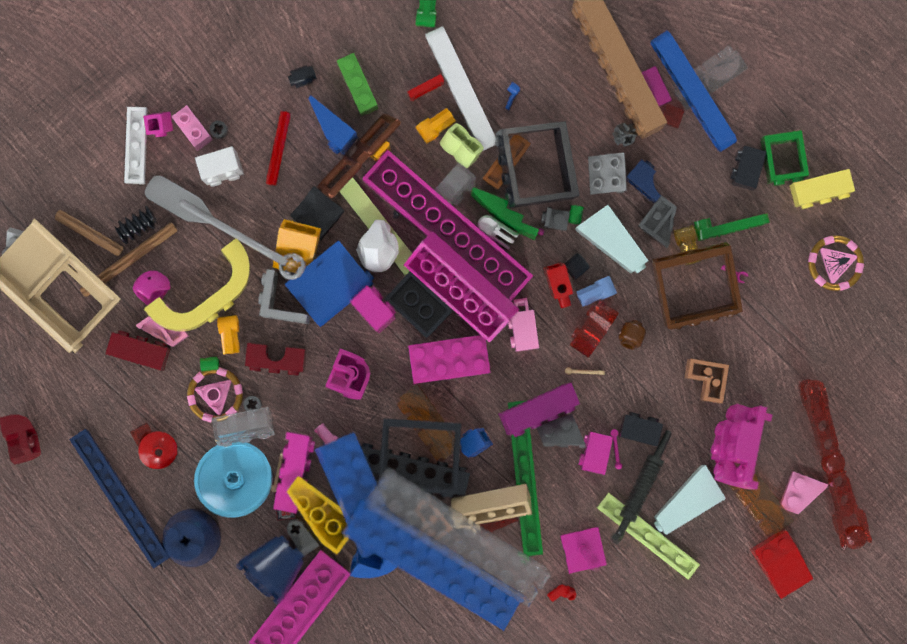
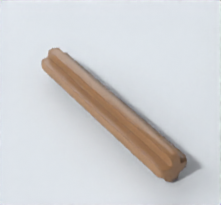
M62 210L56 213L55 220L116 256L122 253L124 247Z

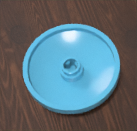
M242 441L224 442L210 449L198 463L194 477L195 490L202 504L214 514L229 518L241 517L260 507L269 495L272 486L271 466L265 455L254 445Z

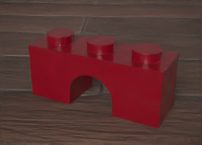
M247 343L245 366L250 367L249 371L261 372V368L269 369L268 373L280 374V370L288 371V375L299 376V372L304 373L306 349L286 347L284 357L280 361H272L268 356V345Z

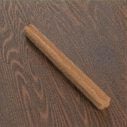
M169 223L97 277L104 283H107L176 233L177 228L174 224ZM83 286L80 288V291L84 296L87 297L90 295V293Z

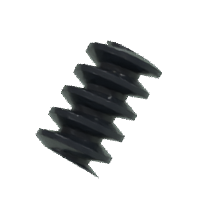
M147 205L145 206V213L139 209L138 217L132 213V220L125 217V224L119 220V227L114 226L125 244L129 243L128 237L133 241L136 239L135 234L141 237L142 230L148 233V226L152 229L156 228L155 222L157 224L158 222Z

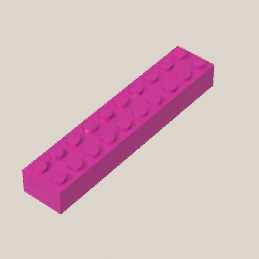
M389 150L383 154L362 178L365 184L426 237L432 232L439 236L510 301L518 295L533 277L531 273Z

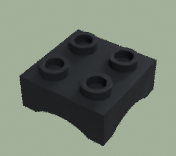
M313 186L304 200L291 213L290 217L297 223L321 228L319 238L321 241L345 211Z

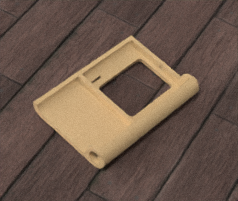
M36 219L32 221L29 227L0 257V289L69 353L72 351L76 353L83 346L81 342L121 300L118 295ZM62 271L68 272L102 304V309L81 331H77L41 296Z

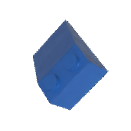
M310 96L308 99L327 138V145L337 155L341 153L344 156L358 139L356 131L314 97Z

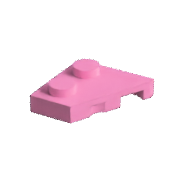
M150 316L136 325L139 329L172 347L189 337L186 331H171L161 327Z
M792 471L779 507L799 514L828 487V484Z

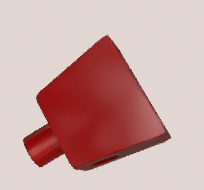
M560 262L544 267L543 270L552 298L558 299L560 308L571 306L569 295L573 294L566 265ZM563 284V289L558 291V286Z

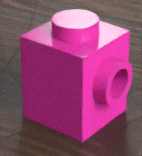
M170 112L152 113L143 116L146 135L155 134L156 137L167 136V132L173 131Z

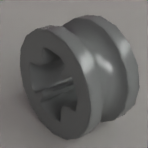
M214 121L210 125V133L216 139H222L227 135L228 128L224 122ZM217 125L223 126L221 134L214 133Z
M249 396L245 399L243 406L247 412L256 413L261 409L262 403L258 397ZM253 399V401L256 400L258 403L255 405V410H252L253 408H248V405L250 404L249 400Z

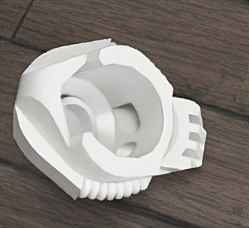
M375 220L367 233H364L363 237H361L356 249L362 265L372 272L386 271L391 267L399 254L398 241L395 235L390 232L391 227L385 220Z

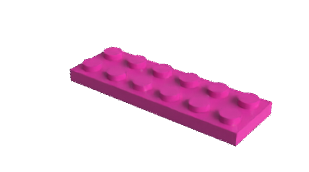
M320 550L249 643L297 644L348 579L350 572L323 550Z

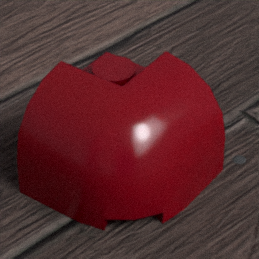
M19 414L0 417L2 436L7 441L9 458L14 465L31 461L41 455L38 434L31 421Z

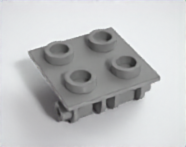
M624 152L588 157L590 194L624 193V191H627Z

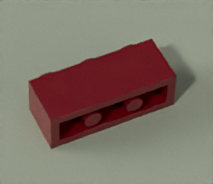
M118 330V333H111L106 355L160 371L165 370L171 350L165 348V343L155 341L154 344L148 343V338L138 335L136 339L129 337L130 333Z

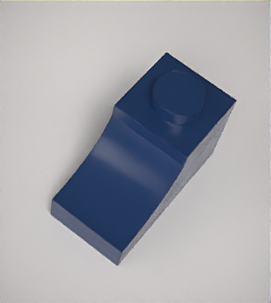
M641 160L626 177V181L654 204L661 196L655 189L653 177L656 173L655 167L649 161Z

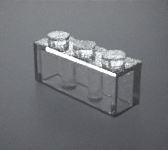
M269 407L212 418L214 440L218 446L227 447L231 446L232 443H247L251 439H267L271 435H275L272 413Z

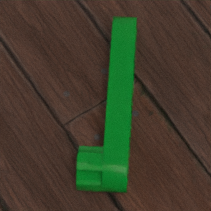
M767 213L712 227L710 218L693 223L698 241L769 224L770 220Z

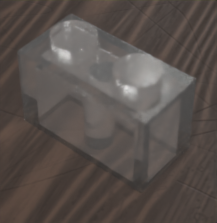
M458 162L435 188V191L452 206H458L464 199L462 195L466 190L470 192L477 184L474 182L476 176Z

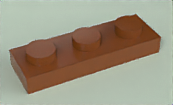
M513 135L509 141L514 168L531 145L530 142L520 135ZM498 158L482 179L497 191L503 184L501 178L503 171L502 166L499 165Z

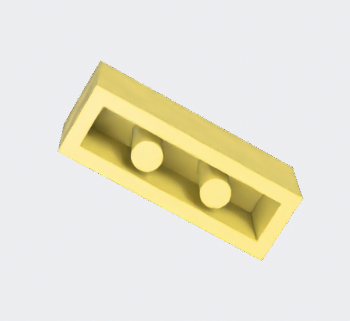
M850 169L795 182L790 185L795 207L801 206L802 209L813 207V203L819 201L821 205L832 202L831 198L838 197L839 200L849 198L850 194L855 191Z

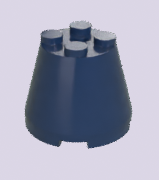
M186 509L172 516L165 525L162 539L163 546L168 556L175 563L185 567H198L209 562L216 555L221 545V530L217 521L208 513L200 509ZM186 536L187 539H191V542L181 540Z
M282 535L279 538L275 536L236 564L238 570L241 571L243 569L245 571V578L266 597H274L273 602L278 605L285 598L304 563L302 560L304 555L295 548L293 550L289 547V541Z

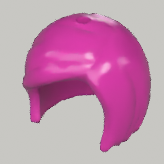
M155 270L141 274L133 285L134 293L146 305L151 304L159 297L162 300L171 288L168 278Z

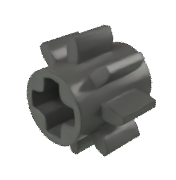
M620 123L612 133L615 137L613 140L617 145L622 143L624 147L629 146L635 141L637 136L635 133L636 129L632 124Z

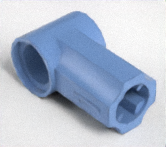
M607 276L576 293L583 307L599 299L603 300L617 294L611 277Z

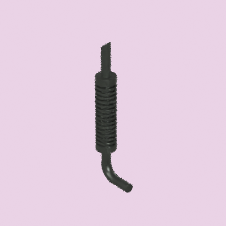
M670 430L665 431L654 455H648L644 463L645 465L641 469L642 472L639 473L640 475L636 479L637 482L634 483V489L630 492L631 496H628L627 503L623 506L624 510H621L619 514L623 517L622 522L616 533L611 535L614 544L620 543L630 521L635 523L638 518L637 516H639L638 512L642 509L641 505H644L645 498L648 497L647 495L651 491L650 488L654 484L653 481L657 478L656 474H659L660 467L664 464L661 456L671 438L672 433Z

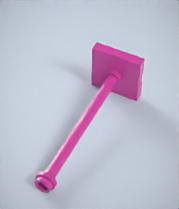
M598 527L560 535L569 574L607 565Z

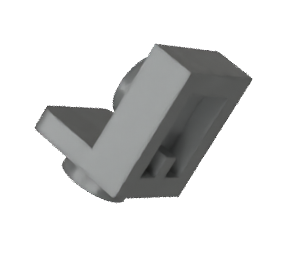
M547 207V210L542 213L541 222L544 223V228L567 231L570 212Z

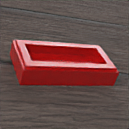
M440 74L407 91L410 101L444 85V79Z

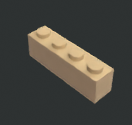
M526 484L451 498V517L456 528L532 514L531 496Z

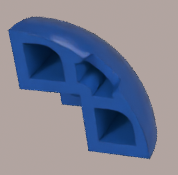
M357 548L356 554L352 557L350 576L375 578L390 573L397 566L375 553L368 557H361Z

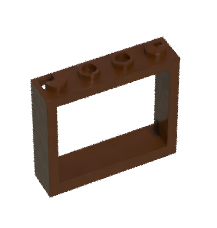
M727 242L651 259L664 325L668 329L679 330L685 325L696 326L701 324L702 321L708 320L713 322L719 320V317H733V315L743 312L731 245ZM723 255L732 304L670 318L661 269Z

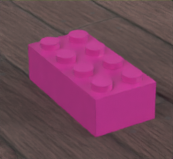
M482 335L408 346L414 384L490 373L486 339Z

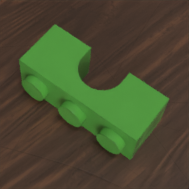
M352 53L336 60L361 117L377 110L378 105L355 54Z

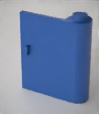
M338 240L309 263L299 278L288 280L285 286L318 326L322 327L349 305L350 301L367 286L370 288L374 284L372 282L374 277L368 270L365 272Z

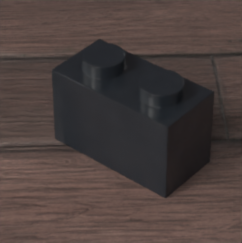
M745 145L741 150H737L735 156L737 165L730 174V179H732L731 185L754 191L758 185L766 151Z
M629 412V415L624 414L618 437L658 447L663 424L659 423V419L649 416L647 420L640 418L641 414Z

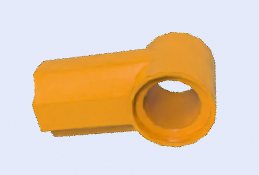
M445 108L431 119H425L415 128L427 144L437 138L440 132L454 124L456 120L451 112Z
M238 316L218 317L217 325L219 334H221L223 354L240 353Z

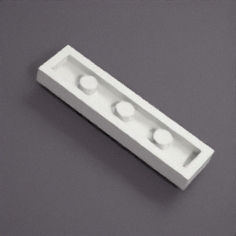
M127 107L124 179L126 184H145L147 135L143 116L148 114L146 107Z

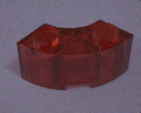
M599 301L596 306L592 305L586 313L588 318L580 329L577 327L571 335L574 339L570 346L588 358L597 348L619 314L602 301Z

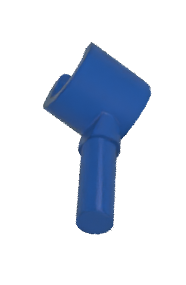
M514 82L507 89L512 93L505 107L510 110L515 96L520 91V87Z

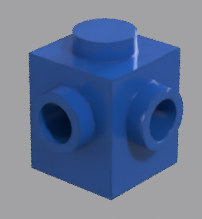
M484 428L468 430L462 435L463 438L460 439V449L467 457H476L493 445Z

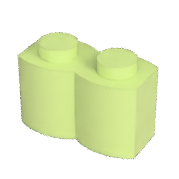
M457 123L448 129L440 141L442 148L449 154L454 155L456 161L465 168L471 166L484 149L477 139L471 137L467 130Z

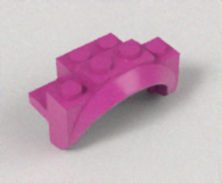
M735 404L727 409V420L717 424L715 428L716 436L711 447V459L715 460L716 463L714 468L715 481L744 489L758 488L759 482L752 481L764 421L770 422L772 420V414L766 413V407L757 406L750 408ZM734 462L739 463L740 466L737 468Z

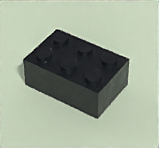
M409 272L385 297V301L426 339L453 312L452 308L412 272Z

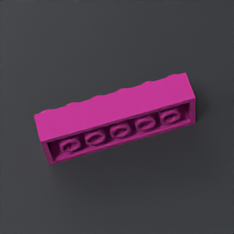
M434 232L421 242L404 264L410 272L489 343L520 310Z

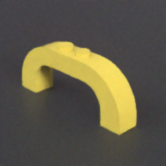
M234 239L221 249L222 254L232 266L231 279L224 287L188 313H177L170 310L159 297L144 308L150 318L165 329L183 332L196 329L207 321L211 323L219 317L218 313L221 310L227 311L234 305L233 301L244 291L250 275L248 255L239 240Z

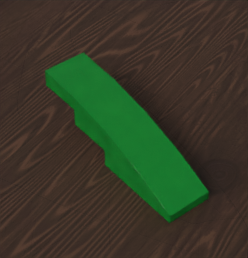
M473 187L471 196L489 214L515 232L535 240L539 229L522 223L524 215L507 209V200Z

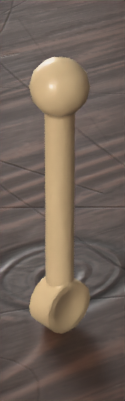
M570 367L565 369L567 375L571 373L605 375V371L576 370Z
M280 453L274 484L271 486L272 492L277 490L280 467L284 460L283 453Z

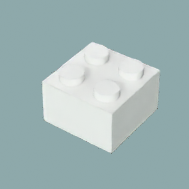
M233 147L195 157L201 180L211 187L222 184L221 181L229 179V181L237 180L240 178V175L244 174L238 153Z

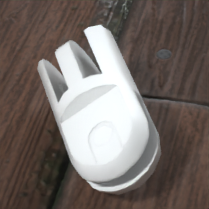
M482 216L478 221V228L507 250L510 249V246L497 238L496 234L511 244L515 240L502 232L500 228L514 237L519 235L492 216Z

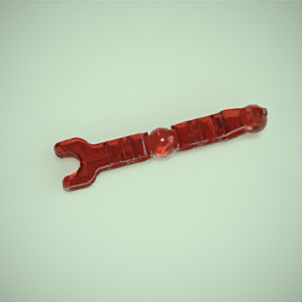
M805 379L798 386L799 393L807 411L817 447L821 451V467L828 477V485L835 507L832 520L836 533L839 535L840 547L844 551L847 547L850 549H860L865 545L866 541L872 543V537L868 530L869 526L865 511L858 508L850 480L845 475L847 473L844 470L845 458L840 453V449H838L839 442L829 410L828 395L821 381ZM824 420L826 428L821 431L819 423ZM827 439H830L832 444L829 449L824 447V442ZM840 476L842 484L836 486L835 479ZM846 495L848 498L847 503L841 505L840 499ZM855 513L860 526L851 525L844 530L842 519L845 516L850 517Z

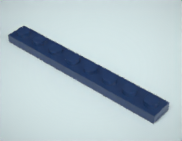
M84 429L69 439L153 569L170 557L166 553L163 544L88 429Z

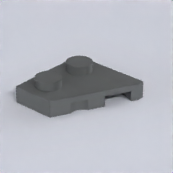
M661 195L638 227L667 249L670 245V236L677 207Z
M573 414L537 427L543 446L568 447V445L579 446L580 448L586 447Z

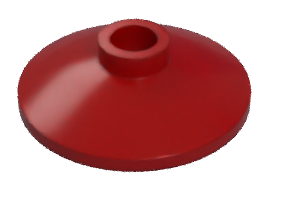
M162 431L147 434L141 440L138 447L140 460L152 469H163L169 466L177 456V444L174 438ZM157 449L162 450V453L160 455L155 454V451Z

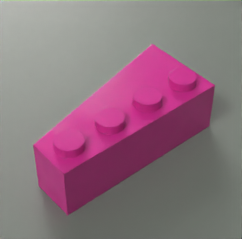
M287 432L285 439L289 441L283 450V459L285 461L282 463L279 473L282 483L278 482L273 509L298 513V508L286 491L298 476L308 483L305 475L306 471L309 472L312 460H309L310 452H314L315 441H312L313 437Z

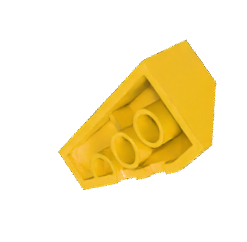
M298 476L286 491L320 542L338 554L349 539V537L342 534L347 523L340 507Z

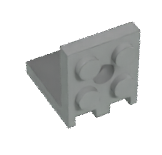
M267 269L266 274L263 273L261 284L264 285L263 293L260 292L258 304H261L260 316L309 324L310 316L306 314L273 310L279 274L275 270Z

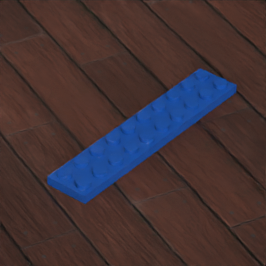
M362 499L342 533L503 631L523 596L364 499Z

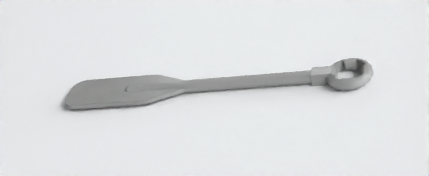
M163 176L153 177L147 185L145 196L149 200L185 221L212 224L279 263V271L284 278L290 280L297 279L304 273L305 262L300 255L290 253L283 257L216 219L198 196ZM289 258L301 262V267H298L297 274L291 275L287 270L283 271V266L287 264V259Z

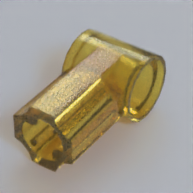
M693 225L673 231L676 244L680 247L681 252L698 249L696 243L697 235ZM702 260L686 263L685 266L700 262Z

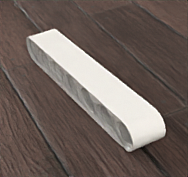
M442 26L425 34L472 136L482 144L483 151L495 146L496 137L444 27Z

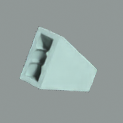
M609 205L576 227V231L628 272L636 271V273H639L646 268L645 263L648 259Z
M706 465L699 466L654 516L656 520L654 525L659 533L663 531L667 535L726 499Z

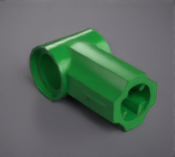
M419 0L416 26L435 28L436 0Z

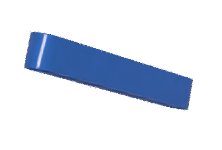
M665 31L651 40L652 48L716 149L722 152L736 143L737 138L671 33Z

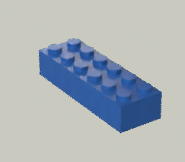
M350 433L315 449L347 525L362 499L389 514L355 433ZM355 541L361 557H368L374 554V552Z

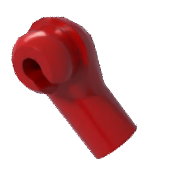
M559 585L549 592L547 596L554 602L559 597L574 600L577 594L573 587Z

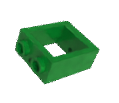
M802 130L766 135L760 139L762 151H766L764 164L768 184L773 183L774 186H779L789 180L795 183L803 181L804 178L809 176ZM796 141L801 172L775 176L771 145Z

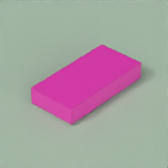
M656 66L641 72L659 107L672 100Z

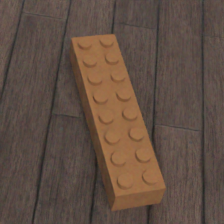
M574 0L573 8L571 9L576 19L579 18L583 34L585 36L588 35L591 41L589 42L590 48L593 52H597L599 56L598 63L608 73L606 76L611 86L614 85L617 91L615 95L620 103L623 102L626 108L624 112L628 119H632L637 136L644 139L662 130L667 121L604 1Z

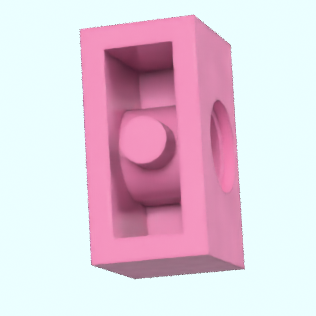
M187 105L172 116L173 120L197 151L213 140Z

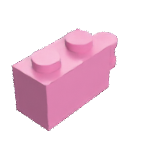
M527 298L514 299V305L516 307L525 306V311L517 312L508 322V328L513 331V336L510 337L511 348H515V352L538 349L539 343L534 310H529Z

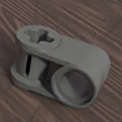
M296 518L289 522L287 532L297 549L304 556L320 546L318 540L302 519ZM293 524L296 526L300 525L299 532L297 530L292 531Z

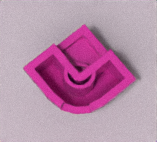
M340 349L325 387L342 393L344 397L355 400L361 399L370 378L369 366L364 361L365 359Z

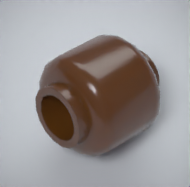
M632 320V322H625L618 336L623 347L630 350L641 347L646 336V330L641 322Z

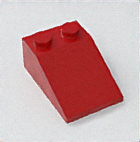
M786 530L778 531L750 549L780 599L813 580L797 546Z

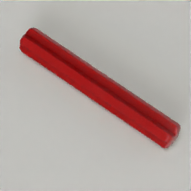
M286 111L280 112L266 183L271 186H276L286 141L291 116Z

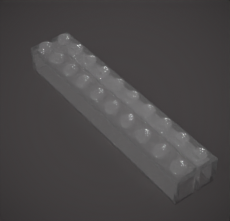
M389 468L378 482L380 487L375 486L366 499L368 501V508L528 607L539 593L535 585L532 584L533 581L539 589H542L551 576L545 566Z

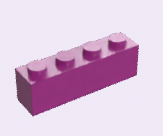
M565 383L498 413L506 434L517 437L524 434V429L537 428L546 419L548 421L557 419L559 417L558 414L561 412L567 414L576 410L575 406L579 405L580 402L572 383Z

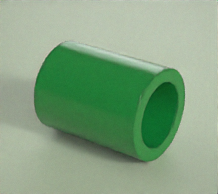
M571 205L568 223L580 225L584 207Z
M218 356L200 358L201 371L219 370Z

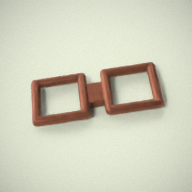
M386 113L382 114L356 143V148L358 149L351 157L348 155L344 156L318 184V190L329 198H334L360 170L367 158L373 155L400 126V120ZM385 122L390 124L371 146L366 145ZM347 164L352 166L332 189L327 187Z

